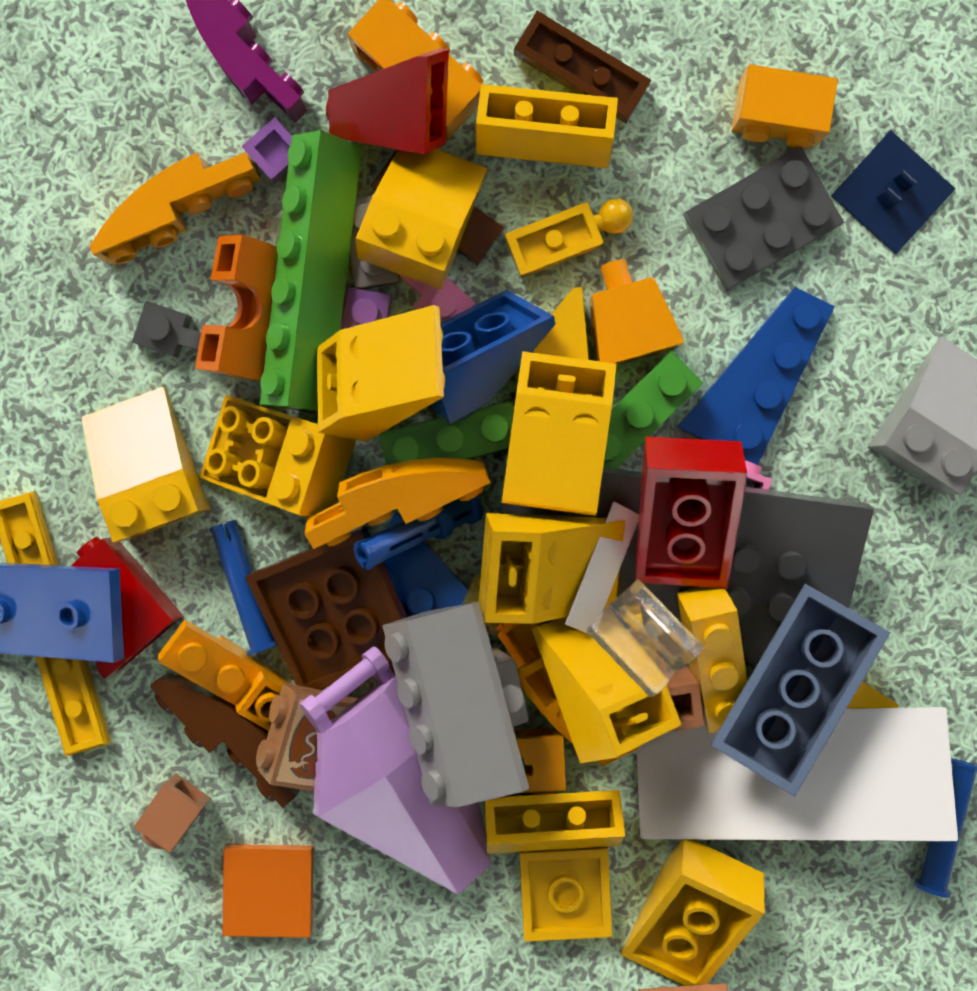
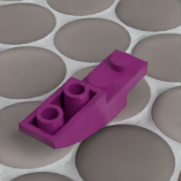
M186 0L190 14L201 37L235 88L251 105L265 93L296 123L307 112L301 99L304 91L288 73L285 72L280 77L269 66L273 62L272 59L253 41L257 36L249 23L253 16L239 0Z

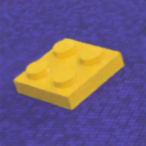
M608 847L519 852L524 942L613 937Z

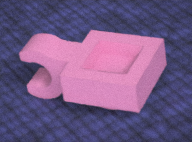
M399 276L421 296L413 305V308L417 310L432 305L440 307V323L475 305V302L448 277L443 289L440 290L408 277Z

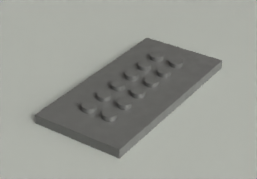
M603 467L596 516L502 503V497L499 514L607 518L613 502L639 514L642 472ZM745 487L728 588H725L738 611L745 663L758 664L804 584L816 589L845 607H850L874 512L870 504ZM637 524L619 570L615 607L608 608L607 610L625 631L628 629L624 602L642 601L646 628L659 626L662 651L687 655L677 592L698 588L699 586L635 583ZM488 623L486 627L497 628L502 623Z

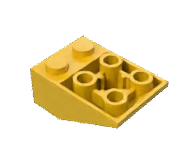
M432 305L339 330L317 347L318 433L366 442L444 397L445 375L442 366L443 331L440 323L439 306Z
M522 351L502 503L596 516L612 410L616 364Z
M225 395L199 478L297 515L310 517L336 504L339 482L344 480L356 440L318 433V424Z
M486 513L479 603L485 623L534 624L568 617L599 538L604 537L623 542L625 520L605 523L607 518ZM619 572L604 609L615 607Z
M607 609L603 610L593 636L565 625L568 617L559 618L532 628L580 764L617 758L682 725L666 681Z

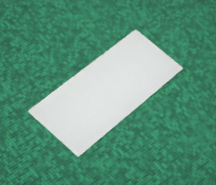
M946 707L846 709L795 797L712 747L710 744L717 732L709 733L705 723L702 727L667 732L639 746L636 750L641 839L958 841Z

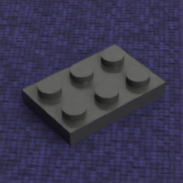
M802 146L683 214L726 291L845 223Z

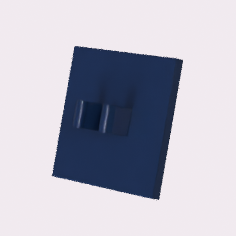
M890 130L836 189L831 197L893 253L897 254L956 188Z

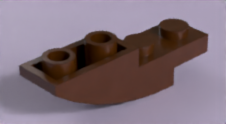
M171 673L163 675L150 685L156 693L155 700L165 712L175 714L186 726L184 732L193 744L200 748L204 747L210 753L223 741L228 747L227 753L230 759L242 769L247 768L258 780L256 785L259 791L267 800L271 802L276 800L284 808L297 796L301 789L270 785L259 773L256 765L257 750L261 741L267 739L269 731L237 714L235 705L191 680Z

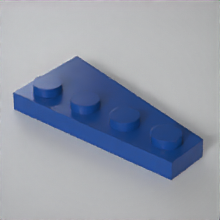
M797 287L791 289L676 428L698 439L741 441L745 461L758 465L835 306Z

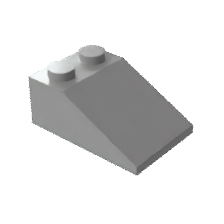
M940 336L868 447L938 493L961 495L977 471V359Z

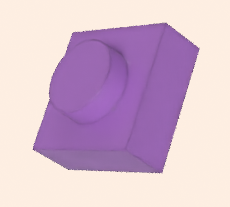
M274 117L243 144L242 148L274 184L287 174L289 163L287 155L292 135Z
M348 287L340 330L389 317L392 295Z

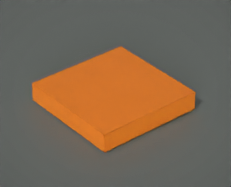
M227 844L224 848L222 936L310 938L313 927L314 846Z

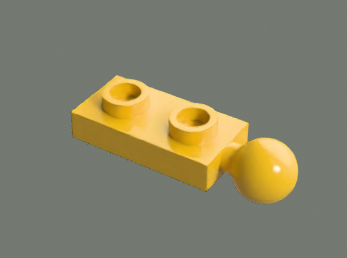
M612 198L602 204L598 214L593 215L589 203L585 202L506 233L504 238L520 279L602 247L604 242L600 232L606 231L610 234L625 232L633 222V210L627 201L620 198Z

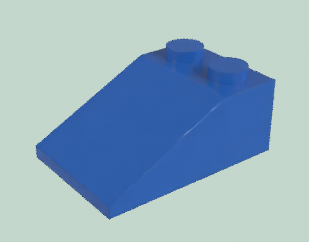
M505 290L441 322L443 331L442 366L445 375L444 397L428 407L451 424L470 417L474 411L489 404L520 367L522 351L532 353L556 324L554 316L514 293Z

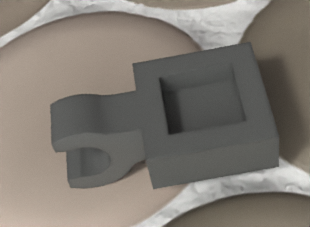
M145 301L132 343L178 358L182 346L198 351L201 332L188 329L192 319L191 316Z

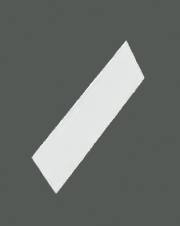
M613 502L605 523L625 520L623 542L604 537L599 538L565 625L592 636L594 635L638 524L639 514Z

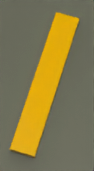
M29 492L0 501V540L7 563L58 565L37 492ZM35 656L65 757L112 742L88 661Z

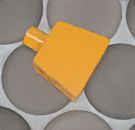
M626 259L615 260L600 267L607 290L592 294L589 300L595 361L620 365L669 351L684 344L682 334L653 277L632 282Z

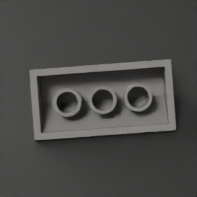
M475 602L429 610L382 625L385 634V650L388 657L392 660L398 682L397 695L406 712L410 727L409 740L417 753L422 772L421 784L424 793L429 798L430 806L457 808L520 793L529 789L480 603Z

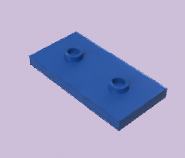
M0 563V653L112 663L124 659L120 568Z

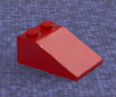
M645 437L640 488L635 583L728 588L747 479V468L741 441Z

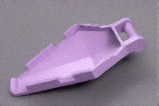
M373 646L362 654L363 660L324 691L316 697L310 695L299 703L301 710L317 731L313 814L454 893L459 894L491 865L490 856L487 854L486 836L479 802L457 808L430 806L429 798L424 793L421 784L422 772L417 753L409 740L410 727L406 712L397 695L398 682L396 676L391 671L384 655ZM371 676H374L378 684L330 721L326 712Z

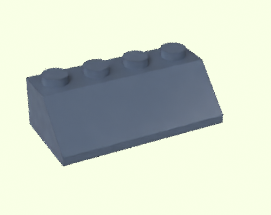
M804 584L710 745L795 797L891 632Z

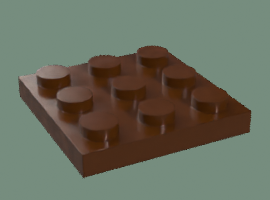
M366 525L353 530L349 538L335 546H328L325 543L315 549L309 548L245 576L296 685L319 690L330 686L363 660L362 654L373 646L380 650L389 664L392 663L385 650V634L382 625L408 616L384 563L382 562L372 569L366 570V568L360 566L355 558L354 544L357 541L371 537Z

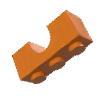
M242 234L218 236L210 280L224 284L233 291L238 304L237 314L228 326L202 325L195 369L243 380L261 381L267 348L266 333L269 328L272 306L271 289L275 281L278 256L276 245Z

